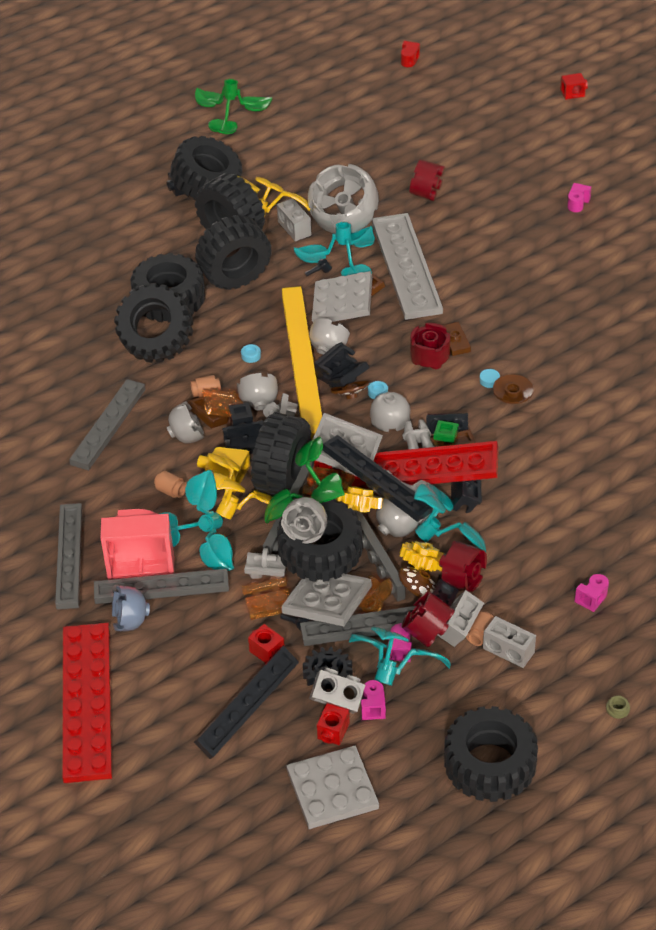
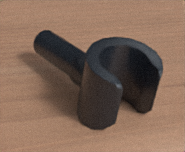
M320 259L317 266L305 272V275L307 277L320 270L328 273L332 267L326 259Z
M281 614L280 617L283 620L296 624L300 631V623L311 620L302 617H292L286 614Z

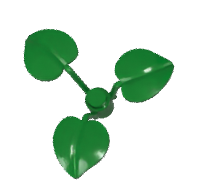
M226 79L224 81L221 94L204 91L198 87L195 91L196 102L204 107H214L216 104H221L224 101V96L227 99L225 120L214 119L208 124L211 131L222 134H232L237 130V123L228 121L230 100H234L236 96H238L240 104L244 105L245 109L251 111H263L272 101V97L249 96L242 98L240 89H238V81L235 79Z
M318 436L306 443L298 451L295 463L298 466L306 464L307 469L318 484V487L312 492L311 498L323 503L345 494L342 488L341 477L337 473H332L320 481L311 468V462L319 458L323 449V440ZM288 489L278 492L266 507L265 523L268 524L270 521L282 517L284 510L293 501V498H302L303 496L295 493L290 494Z

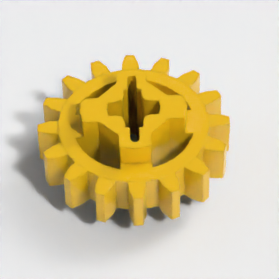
M354 486L348 487V491L344 490V496L335 498L337 502L346 504L348 509L351 508L359 512H370V508L381 509L383 498L373 495V490Z
M417 541L402 544L399 556L413 565L415 569L431 572L436 570L442 571L439 562L444 553L439 552L440 550L433 547L432 544Z

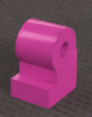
M574 183L568 195V210L571 212L582 211L584 202L589 203L591 199L592 186Z
M595 574L590 577L587 586L581 583L576 588L575 602L594 612L607 596L608 578L601 574Z
M402 623L395 624L390 631L409 639V642L394 638L389 660L403 661L412 649L411 635L401 627Z
M370 680L365 683L363 699L361 700L362 720L386 719L384 687L377 680Z

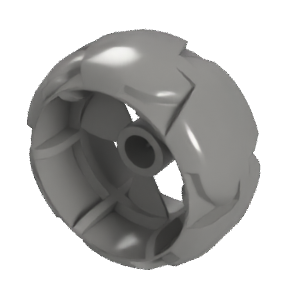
M337 164L324 169L317 175L316 181L311 183L308 190V206L311 208L312 217L321 228L332 234H336V224L339 222L349 223L351 225V233L360 231L371 222L374 210L378 209L379 195L374 181L365 170L353 164H348V167ZM344 185V191L338 193L335 198L328 196L332 190ZM362 187L364 196L356 206L351 195L355 194ZM336 203L341 212L337 213V215L325 213L323 209Z

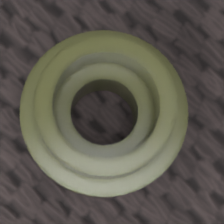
M614 696L607 702L606 711L611 717L621 719L629 714L630 704L626 698Z

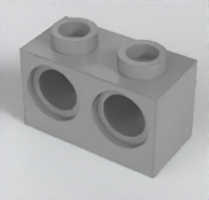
M293 198L277 204L278 222L294 241L311 236V218Z
M465 590L454 600L451 606L455 612L446 622L449 624L448 629L442 636L437 635L455 647L467 636L484 602Z
M495 616L484 631L483 649L524 668L535 653L536 635Z
M325 668L324 671L319 670L317 672L309 699L325 705L329 703L349 709V713L354 714L358 711L365 684L360 683L361 679L347 675L344 678L338 676V671ZM322 680L331 682V692H325L321 688ZM345 687L353 689L355 695L352 700L344 696L343 691Z

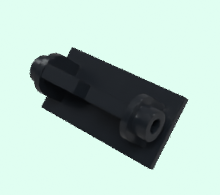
M468 413L427 414L426 425L431 434H434L438 420L459 424L458 432L468 430Z

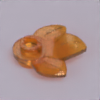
M369 576L372 587L358 606L362 608L364 613L380 611L383 602L390 596L393 588L390 579L380 583L373 576Z

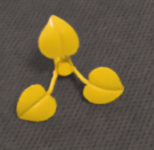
M255 178L256 181L267 187L263 198H259L263 204L262 209H264L265 214L266 212L269 213L270 209L283 196L294 198L310 211L311 208H309L308 201L305 198L284 191L281 186L271 183L267 179ZM244 179L246 183H249L252 186L253 191H256L258 193L260 189L248 180ZM273 188L276 191L281 192V194L269 206H267L268 202H266L265 200L268 196L270 189Z
M208 453V458L226 467L229 471V477L217 472L213 473L217 490L225 489L222 501L216 510L219 515L232 519L236 509L241 510L242 506L249 499L256 498L268 504L273 498L266 493L254 490L253 493H250L238 503L239 498L232 495V492L234 490L244 493L245 488L232 481L234 470L240 472L241 468L234 461L226 457Z

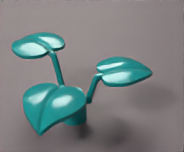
M339 222L336 224V234H332V240L328 249L322 245L294 247V252L298 258L308 263H318L320 259H326V255L330 254L333 244L337 240L338 244L346 245L350 267L344 268L341 271V276L369 271L372 274V270L364 264L353 265L350 245L353 244L356 247H367L374 244L375 237L372 226L351 233V225L349 223Z
M207 470L192 477L187 482L185 488L189 503L197 505L196 509L205 513L198 522L178 526V519L175 514L171 512L160 514H169L173 547L180 541L178 530L199 526L203 531L209 532L205 537L207 542L203 543L199 549L204 564L214 570L227 569V571L234 569L232 547L227 537L222 534H215L216 530L221 528L223 520L218 513L209 511L216 504L217 489L212 470Z
M429 483V487L425 484H420L417 487L414 499L423 501L433 508L428 518L415 529V532L423 541L428 542L434 535L439 537L447 531L459 528L472 543L486 552V545L482 536L466 522L463 524L458 522L440 530L441 523L435 517L439 512L443 514L446 509L451 511L454 508L451 499L431 483Z
M372 626L371 630L376 632L382 640L389 639L388 646L378 640L358 634H351L349 643L365 641L379 649L378 669L374 680L391 686L395 675H400L402 668L412 655H428L442 661L449 669L451 666L450 661L438 653L412 648L398 668H396L397 663L389 660L394 638L409 642V639L383 628ZM384 647L387 648L385 659L383 658Z

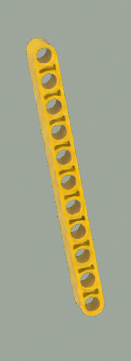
M301 286L282 288V299L300 418H304L310 424L311 440H313L322 418L302 289Z

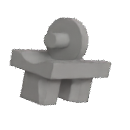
M283 393L281 403L276 405L275 402H271L265 405L263 414L268 417L270 414L278 412L295 416L298 404L289 402V395Z
M264 548L262 554H247L244 570L245 574H249L252 579H259L262 575H270L273 580L281 581L282 577L285 576L286 567L282 564L279 555L269 554V549Z

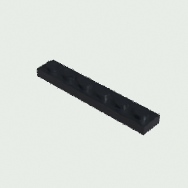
M339 435L323 443L322 451L415 521L419 522L432 513L433 508L423 501L414 499L415 492Z
M284 646L280 647L195 739L194 743L209 759L213 758L296 667L299 661Z

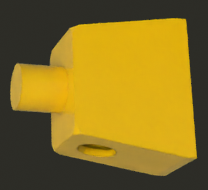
M223 447L215 448L212 454L226 457L239 465L241 470L240 472L234 470L232 481L240 484L250 467L249 451ZM199 456L197 467L203 468L205 471L212 470L213 473L217 472L229 477V471L226 467L213 462L207 456Z

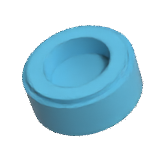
M246 345L241 349V358L247 363L257 362L261 358V350L257 345Z
M494 369L483 370L480 373V384L487 388H493L495 381L500 378L499 372Z
M374 381L368 386V395L372 399L388 392L387 384L382 381Z

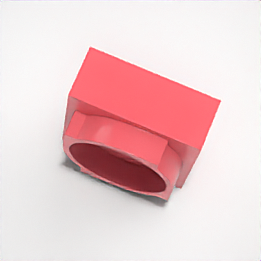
M145 509L118 510V515L115 517L101 518V543L108 580L174 574V551L169 514H157Z

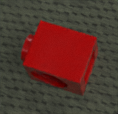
M581 73L561 76L560 91L565 100L585 97L588 83Z
M265 624L259 629L254 630L248 637L249 652L264 663L280 647H285L284 638Z
M327 703L317 723V739L328 744L340 745L350 724L349 709Z

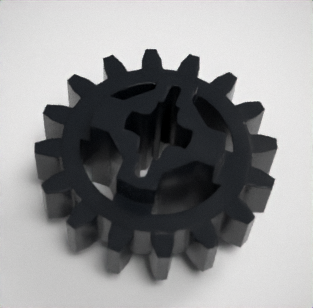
M321 647L319 653L313 650L312 657L306 656V662L302 664L303 679H306L307 686L313 685L317 672L319 670L324 671L325 668L338 671V676L344 678L347 675L353 676L352 660H349V655H342L341 649L334 652L333 647H330L328 651ZM322 680L321 688L325 692L327 689L332 690V684L328 680Z

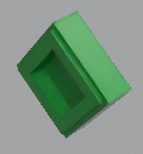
M438 420L433 440L454 443L459 424Z

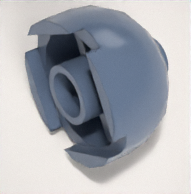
M117 586L116 588L119 592H114L112 601V617H117V623H113L115 631H131L139 628L144 622L145 616L149 615V603L145 602L144 595L138 589Z

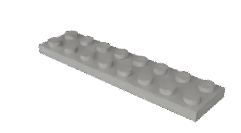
M408 213L373 218L372 226L405 320L443 314L441 301Z

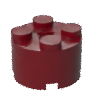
M420 159L414 170V178L411 179L409 193L435 201L436 189L440 190L443 180L440 179V176H443L445 166Z
M425 323L424 327L419 328L417 326L412 330L410 335L412 363L423 367H431L432 369H440L442 364L447 362L450 357V333L448 334L444 326L437 323Z
M456 540L453 541L447 555L443 554L439 562V566L442 567L441 579L455 588L473 592L482 581L481 569H486V552L474 546Z
M427 591L414 603L415 608L413 611H408L401 627L423 645L429 647L434 642L437 634L442 636L449 627V624L446 622L453 616L455 610Z

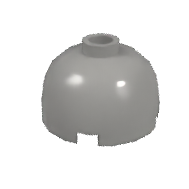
M316 318L311 325L309 338L316 351L324 355L340 342L346 345L350 336L349 331L339 323L338 326L331 324L333 320Z
M255 373L241 378L240 384L237 383L240 400L242 403L249 402L250 408L263 410L265 405L274 402L277 397L278 384L276 377L272 374H268V377H262L261 373Z
M382 393L371 403V423L379 430L389 432V429L396 428V431L404 428L406 421H410V405L406 398L399 393Z
M187 401L172 409L168 418L170 426L167 427L172 438L176 436L180 442L185 444L194 443L205 438L197 416L189 412L192 408Z
M309 497L297 498L289 503L284 510L281 526L289 538L294 541L295 539L304 540L302 543H312L321 538L327 526V514L319 501Z
M386 498L383 499L382 508H377L376 519L379 522L377 527L386 536L390 534L394 537H404L413 532L419 525L417 521Z

